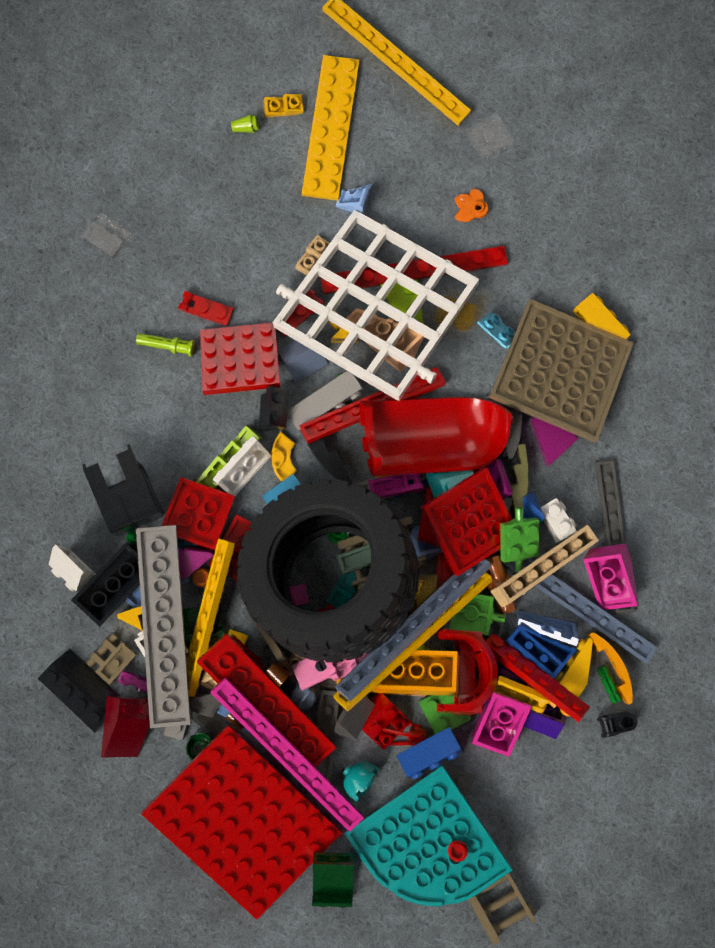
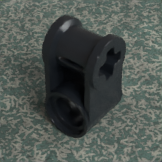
M629 712L597 717V721L600 722L602 729V738L632 731L638 724L637 718ZM629 716L631 724L625 727L622 723L623 718Z

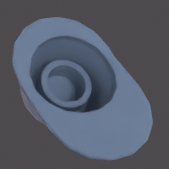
M295 678L284 692L306 713L318 699L320 685L317 683L302 691L297 678Z

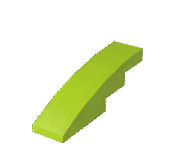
M246 425L223 452L217 455L196 483L217 489L219 485L213 478L218 471L230 461V458L252 436L258 442L262 437L249 425Z

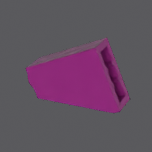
M533 417L530 420L547 467L578 439L573 433Z

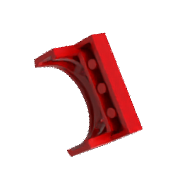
M443 629L438 632V639L454 640V651H458L460 656L458 696H454V704H437V712L467 716L482 713L484 703L491 697L497 684L498 667L494 653L482 637V632ZM479 667V681L477 682L475 671Z

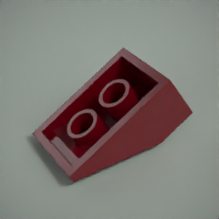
M107 696L101 757H138L150 726L148 698Z

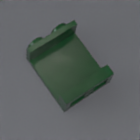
M313 853L312 906L352 907L354 853Z

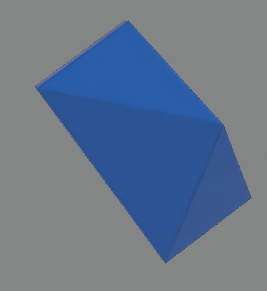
M529 493L523 496L524 518L536 517L539 519L540 525L545 515L535 494Z

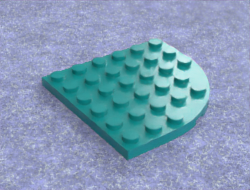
M443 765L362 820L350 832H345V835L367 869L383 887L395 893L396 896L419 905L443 906L463 902L479 894L513 871V868ZM455 840L463 841L468 847L467 857L460 862L453 861L448 855V847Z

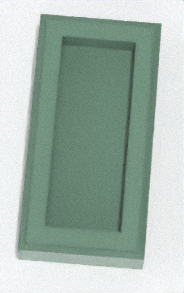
M369 544L337 555L343 575L371 566Z

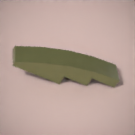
M525 444L518 445L516 450L518 465L512 467L515 485H510L513 493L509 496L513 499L511 507L514 519L515 507H523V496L527 495L528 460Z

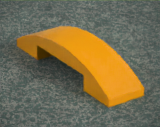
M593 632L588 633V638L593 640L592 645L595 651L600 652L604 650L622 683L616 686L624 703L631 704L633 700L632 685L622 659L606 640Z

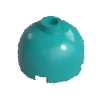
M359 761L353 766L349 764L343 772L345 775L343 786L346 793L353 800L359 802L358 796L363 797L375 781L373 779L375 772L379 774L381 769L368 761Z

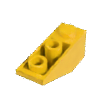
M594 293L590 294L573 310L575 315L586 323L624 339L631 335L627 326L620 323L616 319L615 313L610 309L608 310L604 306L603 300L599 296H595Z
M591 638L579 641L576 646L578 651L565 664L567 667L564 672L560 671L555 677L558 683L578 698L588 684L593 643Z

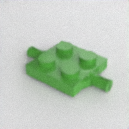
M515 507V519L500 523L501 561L504 563L515 561L516 572L523 569L524 560L539 556V519L536 517L523 518V507Z
M478 594L451 618L449 629L482 632V636L488 637L491 623L493 621L504 623L506 615L494 613V597Z

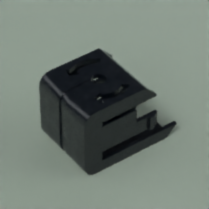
M130 444L127 445L128 450L116 455L126 480L108 487L98 463L86 467L85 464L82 465L106 526L111 534L118 537L139 528L141 525H146L165 516L144 466L136 460Z

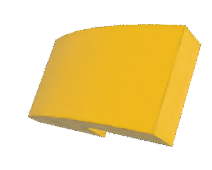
M302 94L264 97L265 118L298 115L304 112Z

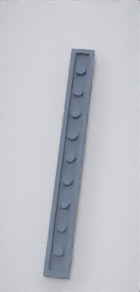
M499 549L493 554L500 553L501 555V549ZM530 558L524 560L523 568L533 561ZM515 561L503 562L504 566L517 573L515 571ZM553 574L534 586L643 663L648 664L658 649Z
M484 559L461 575H452L405 620L400 628L396 629V633L387 642H382L379 648L372 651L335 686L336 690L349 701L355 698L491 568L490 562Z

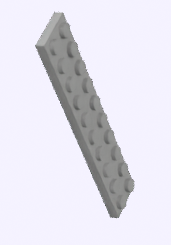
M177 526L137 528L150 728L190 725L191 715Z

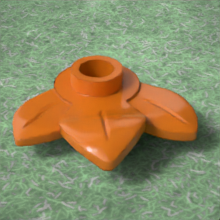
M473 188L469 195L460 194L455 197V203L460 209L455 215V219L458 221L470 222L474 218L481 219L488 213L489 208L484 201V195L478 189Z

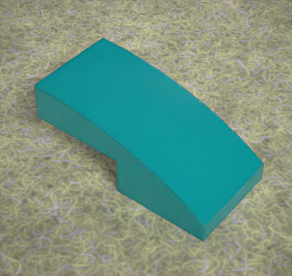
M354 572L342 574L326 602L338 608L351 599L356 590L351 583L357 580Z

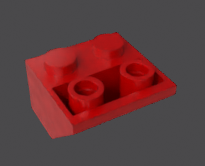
M375 693L370 698V701L375 706L366 720L362 731L385 750L398 735L383 732L382 729L388 728L403 731L411 721L383 693Z

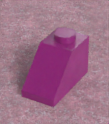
M186 546L184 549L179 547L180 576L185 580L210 559L215 551L204 547Z

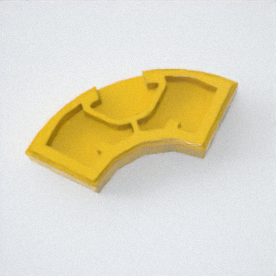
M280 431L273 443L271 453L273 469L282 482L292 474H295L297 470L291 461V451L295 443Z

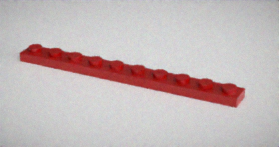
M505 246L439 256L444 260H450L453 265L466 272L506 266L508 264ZM422 259L413 260L403 274L413 280L431 278L437 268ZM398 263L388 264L393 269L398 265ZM369 267L365 268L354 285L361 289L380 286L388 278ZM352 270L335 274L346 279ZM321 278L323 295L338 291L339 288Z

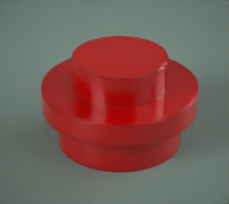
M455 840L448 847V855L453 861H463L468 855V847L463 841Z

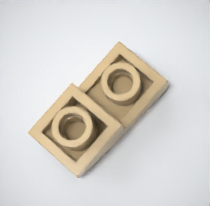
M316 235L308 245L304 255L297 262L295 269L307 276L330 243Z

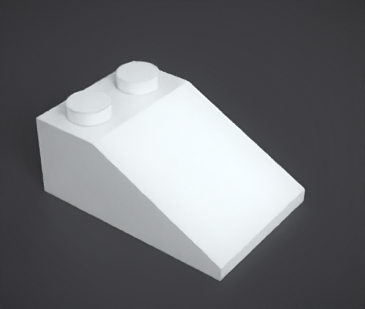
M55 545L52 548L49 565L53 568L51 572L58 578L62 577L66 581L65 586L72 592L74 590L79 592L95 573L69 548Z

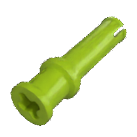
M138 333L136 337L137 345L171 350L173 354L178 352L188 354L190 357L193 356L195 340L185 341L180 340L179 337L170 339Z

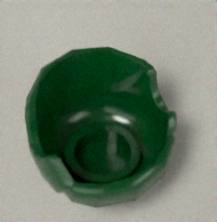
M198 732L189 737L186 745V754L191 761L213 740L210 735Z

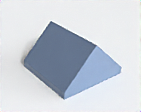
M296 340L278 350L280 358L295 383L328 365L325 357Z

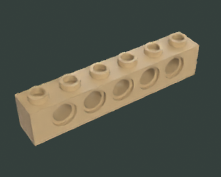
M586 525L491 590V593L499 605L504 607L599 540L591 528Z

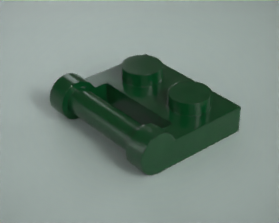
M219 603V611L214 624H217V629L213 630L210 638L219 637L220 639L225 635L221 603ZM200 606L183 609L186 644H190L192 641L193 633H191V627L196 625Z

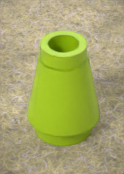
M250 114L231 121L233 133H255V131L259 130L257 115Z

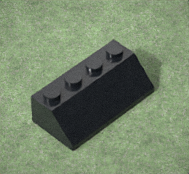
M126 542L71 599L99 627L140 585L138 551L129 542Z
M71 649L56 659L37 678L94 733L104 727L107 696H120Z

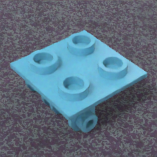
M490 312L477 322L503 348H509L515 331L511 327L506 326L498 315Z

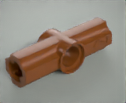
M500 553L485 558L491 565V568L487 571L492 577V582L488 585L490 592L511 577L505 571ZM515 600L504 607H501L497 602L500 614L511 613L517 609Z

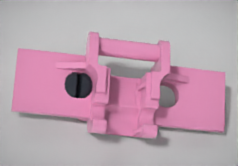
M363 653V656L348 661L344 659L342 662H326L325 660L319 662L304 659L293 664L292 668L303 691L328 678L337 681L345 677L370 653Z

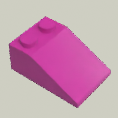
M627 544L589 549L583 560L599 607L603 610L638 606L632 560Z
M493 692L473 728L472 744L510 757L532 705Z

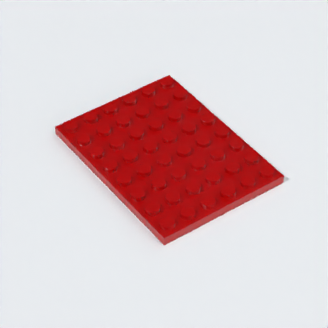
M229 724L141 811V815L256 920L313 863V853L324 852L342 834L341 830Z

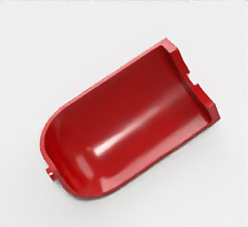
M439 397L400 399V401L396 399L360 401V426H364L365 437H362L364 452H368L369 459H367V465L373 476L480 469L492 463L502 453L508 442L510 426L513 423L512 413L504 406L480 398Z

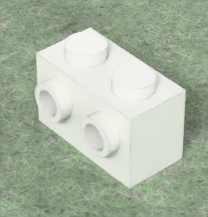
M556 498L541 507L545 515L543 522L556 543L577 532L575 529L576 523L571 517L567 516L565 512L566 507L562 501H558Z

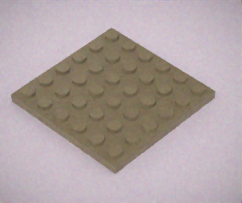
M529 298L489 398L596 443L631 352L633 342Z

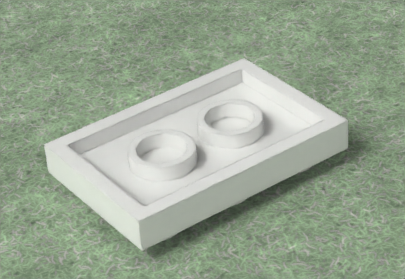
M252 436L230 458V461L218 471L213 480L225 492L236 496L271 458V455Z

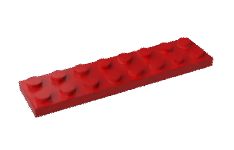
M227 633L197 660V663L217 684L226 677L315 767L336 749V745Z

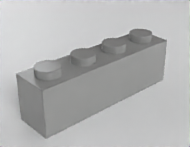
M346 371L290 408L288 416L297 430L300 431L299 425L346 406L345 403L352 399L354 401L361 397V392L364 389L355 375Z

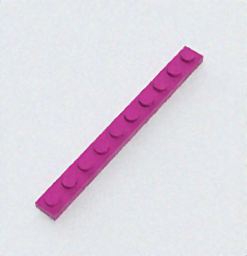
M226 677L211 690L210 693L349 832L364 819L363 814Z

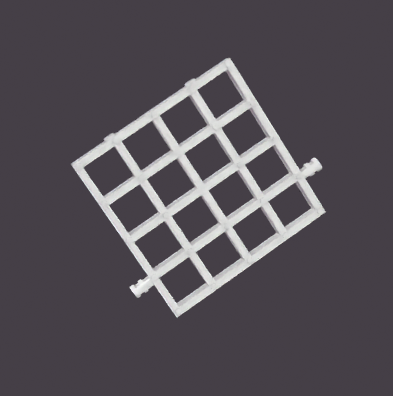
M354 210L297 290L294 292L284 284L279 285L276 294L282 295L283 298L289 299V301L275 318L273 325L274 328L400 401L417 375L421 376L423 380L426 379L430 384L436 378L437 373L431 372L429 368H425L423 365L479 285V279L453 265L450 260H444L390 230L387 225H381ZM357 223L377 234L365 252L344 241ZM385 240L407 251L395 269L374 258ZM337 250L358 261L346 279L325 268ZM415 256L437 268L425 286L403 274ZM367 266L388 278L376 296L354 285ZM444 273L467 285L455 303L433 291ZM318 276L339 288L326 307L305 295ZM396 283L418 295L406 314L384 302ZM347 293L369 305L356 324L335 313V310ZM426 300L449 312L436 331L413 319ZM299 303L320 315L307 334L285 323ZM377 310L399 322L386 342L364 329ZM328 320L349 332L336 352L315 340ZM407 327L430 340L417 360L394 347ZM357 338L380 350L367 370L345 358V355ZM388 355L410 367V370L397 388L375 376V373Z

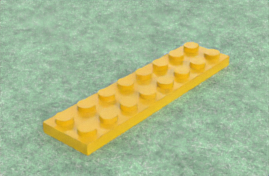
M323 55L302 196L336 201L339 199L359 68V60Z

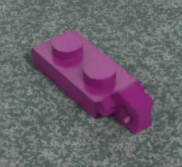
M126 670L121 672L118 679L119 683L125 687L133 685L137 691L142 693L148 692L147 678Z

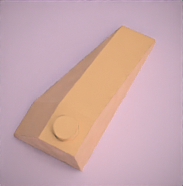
M356 308L346 319L356 324L365 311ZM374 314L364 329L386 342L399 323L394 322L390 318L377 317ZM407 327L394 347L415 358L424 336ZM368 344L377 353L380 351L379 349ZM389 355L385 359L386 362L400 372L407 367Z

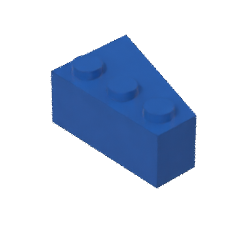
M521 625L516 627L505 640L507 644L553 679L577 650L560 644L559 641L546 638L542 634Z
M449 727L396 756L407 778L415 780L423 776L424 771L428 769L432 771L440 767L442 762L446 760L451 761L459 757L463 750Z

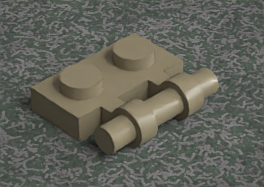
M114 633L109 638L103 640L102 646L96 652L94 651L90 655L91 658L86 662L91 668L98 663L100 667L95 672L109 685L117 679L121 672L137 656L124 642H121L116 647L114 643L118 637ZM109 649L112 653L106 660H104L102 656Z

